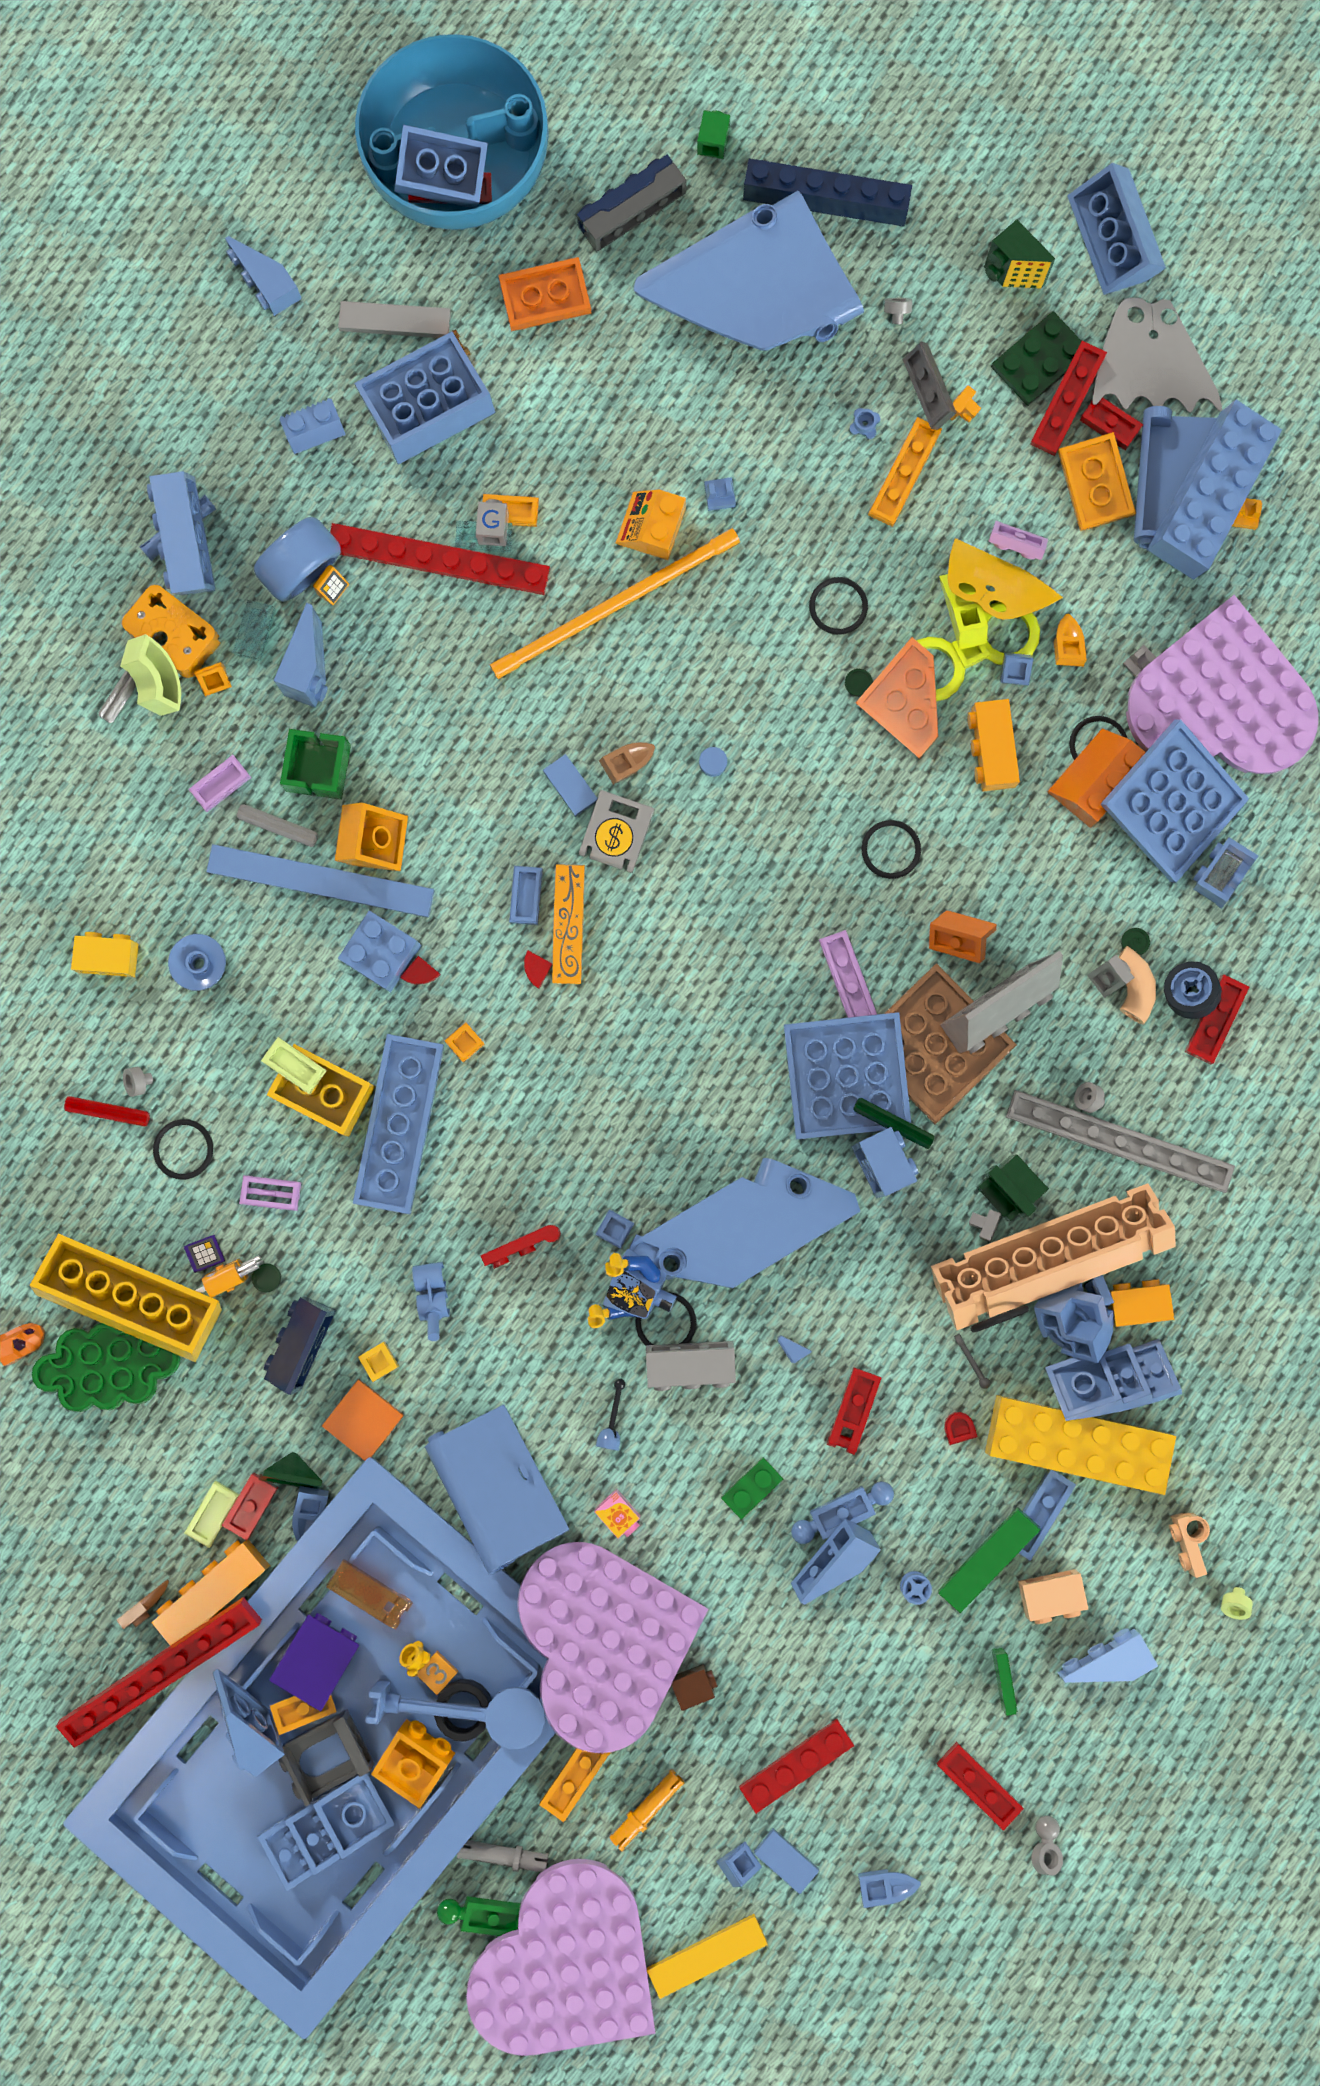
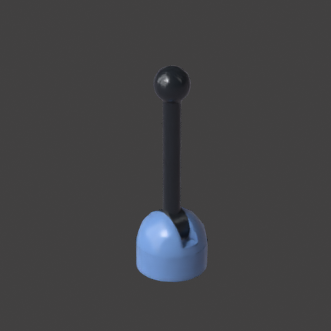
M617 1379L614 1382L616 1391L609 1427L599 1433L596 1442L597 1447L619 1451L620 1436L614 1429L621 1391L626 1386L623 1379Z

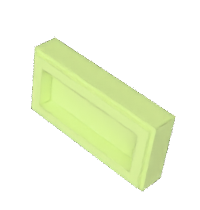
M277 1037L261 1060L308 1094L312 1093L327 1071L279 1037Z
M214 1481L184 1534L210 1548L222 1529V1524L239 1494L218 1481Z

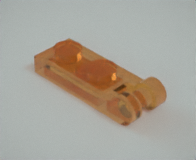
M345 1559L342 1560L326 1586L331 1591L393 1629L398 1628L404 1611L408 1612L413 1605L409 1598L392 1590ZM388 1601L394 1604L390 1612L383 1609Z

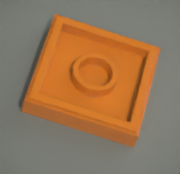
M358 1379L323 1423L322 1427L365 1461L375 1454L404 1417V1414Z

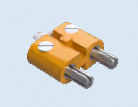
M258 1255L244 1263L240 1259H236L226 1265L221 1264L202 1278L203 1286L195 1291L199 1293L206 1291L211 1298L225 1291L230 1292L235 1289V1286L245 1282L248 1279V1273L258 1269L263 1264V1260H260L261 1257Z

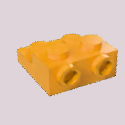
M406 1719L371 1775L420 1809L454 1757L455 1752L451 1750V1745L446 1739H435L428 1734L423 1723L416 1720L411 1722Z

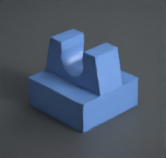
M732 477L704 481L708 511L736 507Z

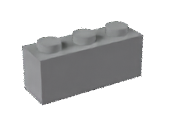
M733 1341L646 1345L648 1388L654 1387V1390L657 1391L670 1390L671 1386H683L684 1389H698L701 1385L712 1384L715 1388H724L730 1386V1383H736Z

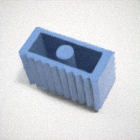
M330 398L327 401L323 400L322 403L312 404L311 407L307 406L306 409L302 408L301 411L296 410V413L291 412L290 415L286 414L285 417H280L281 425L294 454L346 435L333 401Z

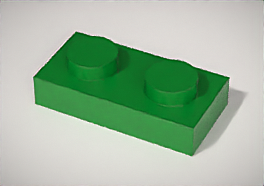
M762 1457L721 1496V1499L742 1520L783 1480V1477Z

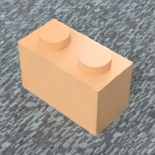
M1076 1569L1018 1581L1025 1616L1029 1621H1034L1035 1624L1051 1622L1052 1617L1063 1615L1064 1618L1077 1617L1081 1615V1611L1088 1610L1081 1573Z

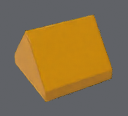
M221 662L194 671L205 696L232 687L225 666Z

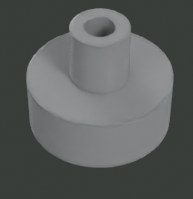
M885 299L884 312L892 314V324H903V314L912 312V299Z
M138 1066L125 1069L123 1072V1083L127 1094L130 1097L143 1095L146 1091V1085L153 1083L151 1073L143 1074V1071Z
M1085 1082L1076 1090L1074 1103L1077 1108L1093 1113L1104 1106V1091L1094 1083Z

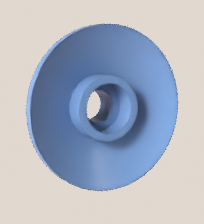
M192 934L183 937L173 946L169 954L168 967L172 978L180 986L192 991H201L214 986L221 979L226 967V957L223 948L216 940L207 935ZM197 959L204 960V966L200 969L195 967Z

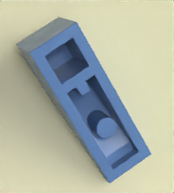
M847 1519L843 1520L791 1582L800 1603L805 1605L864 1571L881 1551L869 1530Z

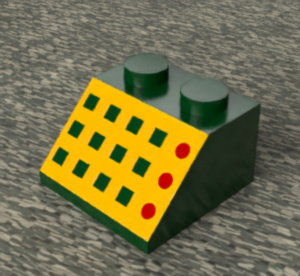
M1016 219L992 240L984 268L988 278L993 282L998 281L1002 287L1042 288L1047 282L1055 258Z

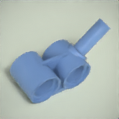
M442 1262L418 1265L412 1268L414 1287L416 1292L420 1293V1295L416 1296L418 1316L420 1321H428V1340L437 1341L439 1339V1320L450 1316V1309H447L446 1306L448 1295L445 1291L446 1281H443L442 1268H444Z

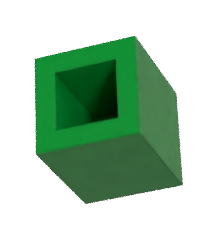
M718 110L703 111L697 140V155L724 159L730 131L731 115L724 114Z

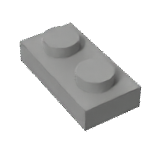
M1117 955L1087 975L1104 998L1134 978L1130 973L1128 964Z

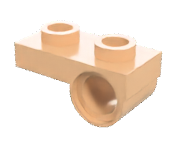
M1194 1513L1172 1515L1173 1524L1169 1525L1173 1540L1180 1543L1182 1553L1178 1554L1183 1570L1188 1571L1195 1578L1207 1575L1198 1546L1199 1543L1204 1542L1209 1536L1210 1528L1207 1521ZM1196 1520L1198 1523L1196 1533L1188 1535L1187 1525L1191 1521Z

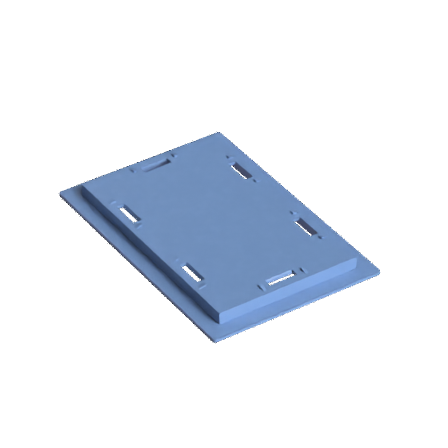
M373 1457L367 1458L248 1600V1603L262 1619L260 1625L187 1673L65 1819L64 1827L298 2036L306 2039L556 1733L548 1723L545 1714V1725L542 1734L534 1744L524 1749L510 1750L499 1746L493 1739H490L473 1760L465 1752L476 1738L468 1741H454L446 1737L437 1727L434 1715L401 1711L398 1714L386 1712L378 1724L365 1723L366 1716L375 1706L373 1705L374 1698H369V1691L378 1680L391 1681L390 1694L401 1695V1698L437 1701L440 1693L436 1695L417 1675L415 1677L408 1676L407 1668L400 1664L399 1657L402 1649L416 1641L423 1643V1649L430 1653V1658L438 1650L458 1670V1673L441 1692L451 1682L460 1679H471L485 1687L490 1694L491 1700L497 1693L506 1688L522 1687L531 1690L542 1703L540 1682L547 1658L530 1644L523 1632L517 1607L521 1585L503 1569L489 1575L471 1541ZM332 1569L341 1577L309 1615L314 1618L316 1613H319L332 1621L329 1627L340 1633L341 1629L344 1628L357 1636L355 1642L360 1646L331 1694L337 1712L281 1734L279 1738L283 1745L285 1742L348 1709L374 1761L371 1771L367 1774L395 1825L344 1859L340 1858L315 1876L311 1875L286 1892L257 1835L301 1809L305 1804L302 1799L298 1800L292 1789L293 1780L289 1772L283 1771L279 1760L256 1777L246 1770L241 1771L235 1765L232 1758L234 1750L226 1738L228 1730L213 1672L219 1669L269 1710H271L270 1705L293 1697L294 1695L270 1682L269 1679L308 1616L300 1609L301 1605ZM444 1573L483 1605L477 1615L471 1612L437 1582ZM469 1692L456 1693L448 1701L450 1704L481 1707L479 1700ZM212 1716L218 1722V1725L188 1761L185 1762L177 1754L207 1718ZM448 1717L450 1722L459 1728H468L477 1722L476 1720ZM406 1719L411 1722L416 1720L423 1723L428 1734L435 1739H446L451 1745V1750L455 1752L454 1757L420 1809L371 1775ZM335 1733L306 1749L300 1756V1766L306 1774L318 1776L346 1762L350 1757L338 1733ZM333 1787V1788L329 1789L328 1791H326V1792H324V1793H322V1794L316 1796L315 1798L312 1799V1801H314L315 1799H317V1798H319L320 1796L324 1795L325 1793L329 1792L330 1790L334 1789L335 1787ZM375 1862L379 1863L384 1870L354 1907L350 1908L344 1902V1899ZM204 1863L244 1897L238 1905L199 1871Z

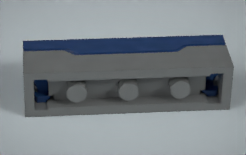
M668 154L661 159H654L640 173L630 175L623 184L615 189L607 190L602 198L593 204L589 203L583 206L577 214L578 228L594 250L598 252L686 194V178Z

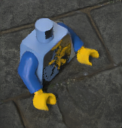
M627 1249L623 1257L618 1253H613L609 1257L610 1262H606V1274L613 1278L603 1302L605 1309L596 1304L591 1305L588 1310L589 1317L587 1319L591 1328L601 1327L605 1323L606 1317L608 1320L621 1317H640L646 1319L649 1317L654 1306L670 1312L677 1296L662 1290L667 1275L655 1265L650 1257L639 1256L632 1250Z

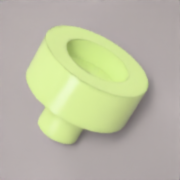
M1235 1587L1233 1592L1223 1595L1221 1611L1226 1616L1239 1620L1251 1617L1253 1602L1245 1595L1244 1589Z

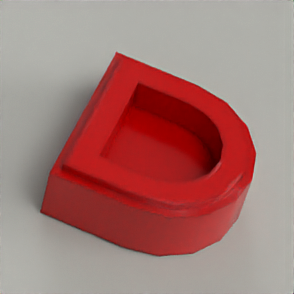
M953 1412L945 1419L944 1431L949 1445L978 1437L974 1423L967 1414Z

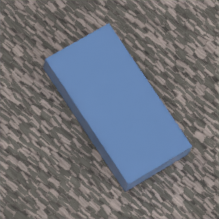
M566 754L543 769L544 774L575 817L597 802L598 798Z
M514 866L510 923L538 925L543 868Z
M774 1828L754 1850V1854L799 1894L802 1893L819 1872V1868Z

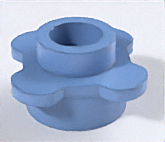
M856 409L854 411V422L849 428L850 432L853 435H865L867 439L874 438L876 436V424L880 422V415L870 409Z

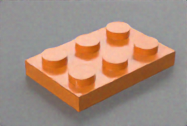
M579 257L498 275L511 331L591 314L590 301Z

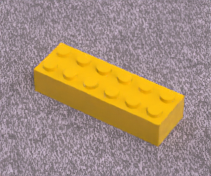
M59 1233L30 1283V1287L35 1295L193 1362H196L222 1311L219 1301Z
M996 1395L985 1453L992 1457L1165 1495L1176 1436L1166 1432L1098 1417L1066 1421L1061 1409Z

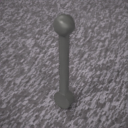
M955 1335L956 1342L961 1347L979 1378V1386L983 1389L989 1388L990 1380L982 1374L961 1335Z

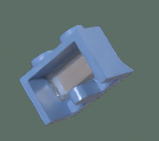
M1230 837L1224 845L1218 842L1209 855L1213 859L1212 863L1208 868L1202 865L1193 879L1198 882L1193 890L1214 902L1221 909L1258 858L1257 854Z

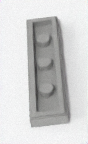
M341 301L338 328L339 331L440 338L449 333L451 310L450 308Z

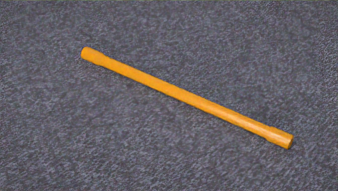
M733 528L711 539L704 546L516 652L509 653L491 663L490 667L495 673L496 678H502L519 668L523 663L711 557L720 555L739 544L740 540Z

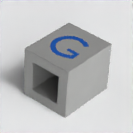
M495 499L478 502L476 524L478 545L506 546L509 519L507 504Z

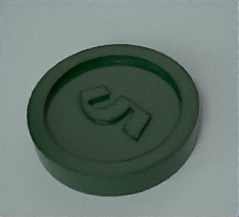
M854 669L845 678L846 690L856 697H861L873 683L872 676L864 669Z
M1131 928L1123 934L1121 946L1123 949L1126 946L1130 947L1140 956L1149 949L1150 938L1143 929Z
M262 1264L253 1271L252 1283L260 1292H272L281 1282V1273L272 1264Z

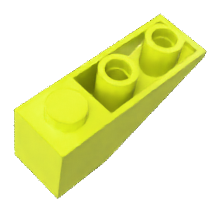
M948 574L939 576L959 650L987 644L988 625L982 607L975 602L966 601L955 595L949 588ZM959 584V589L966 594L971 595L976 592L975 588L970 584Z

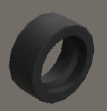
M460 1679L451 1682L440 1693L436 1702L448 1703L454 1694L469 1692L479 1700L481 1707L487 1708L491 1697L482 1684L471 1679ZM434 1716L440 1731L454 1741L474 1739L486 1729L484 1721H477L468 1728H459L453 1725L448 1717Z

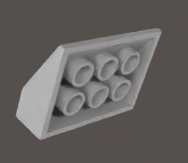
M1057 951L1030 962L940 1024L959 1053L969 1051L970 1054L974 1053L985 1045L983 1041L990 1035L995 1038L1008 1029L1006 1026L1008 1022L1013 1019L1018 1022L1031 1013L1029 1008L1037 1003L1038 1006H1041L1053 998L1051 993L1058 989L1060 984L1062 953Z

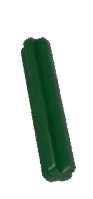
M858 1098L853 1107L854 1112L887 1129L892 1127L894 1132L899 1131L902 1137L925 1149H929L935 1139L933 1134L863 1098Z

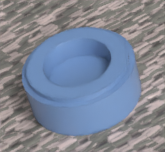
M717 747L705 749L699 758L701 771L711 777L721 775L727 767L725 752Z

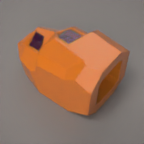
M28 1323L0 1335V1362L4 1366L11 1365L38 1351L44 1343V1328L37 1324Z

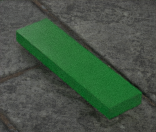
M1017 1507L938 1590V1594L961 1613L1041 1530L1040 1526Z

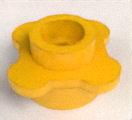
M416 1641L402 1649L399 1661L403 1667L407 1668V1675L415 1677L418 1674V1670H421L429 1662L430 1653L423 1649L422 1642Z

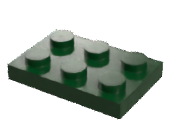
M1052 311L991 364V368L1029 406L1065 375L1081 340Z

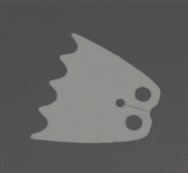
M1126 298L1121 302L1114 314L1103 346V350L1107 354L1097 372L1093 394L1094 405L1106 394L1115 395L1124 409H1128L1137 397L1143 396L1147 398L1153 406H1163L1167 399L1175 398L1190 413L1193 411L1198 400L1204 398L1213 403L1219 411H1222L1218 390L1178 314L1177 321L1173 325L1165 324L1161 320L1160 315L1164 309H1172L1177 314L1171 300L1162 299L1157 303H1147L1142 298ZM1132 307L1140 308L1144 312L1143 321L1140 323L1130 321L1127 315L1128 310ZM1151 330H1154L1158 333V337L1156 339H1152L1149 337V332Z

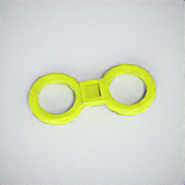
M1001 602L990 605L995 611H1006V606ZM984 611L986 621L988 623V621L994 616ZM1029 613L1021 616L1028 628V641L1022 649L1013 652L1014 654L1033 655L1039 644L1040 627L1035 615ZM926 637L916 640L926 649H938L946 653L952 660L954 667L953 678L943 688L936 689V702L948 699L959 690L964 681L965 669L985 659L998 665L1003 664L1004 653L994 649L988 641L987 644L959 650L957 641L951 643L938 637Z

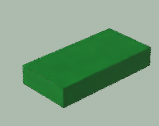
M1002 1648L992 1649L1002 1710L1006 1716L1015 1715L1018 1711L1008 1654Z

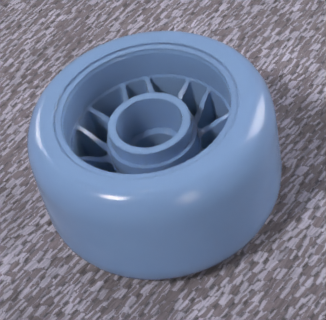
M307 517L289 528L262 553L254 565V572L260 582L277 600L286 602L299 595L316 581L326 567L332 565L341 553V547L336 538L320 520L315 517Z

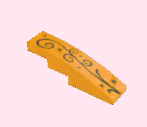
M556 864L552 983L581 984L585 865Z

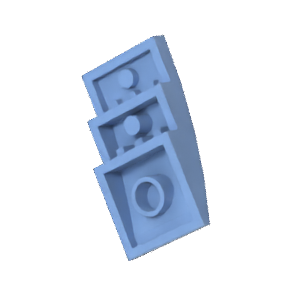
M1159 1339L1133 1348L1129 1343L1106 1351L1098 1363L1073 1357L1045 1367L1066 1421L1121 1412L1182 1394V1389Z
M365 1774L361 1777L356 1775L312 1801L306 1807H302L257 1835V1838L287 1892L311 1875L315 1876L340 1858L344 1859L395 1824L368 1774Z

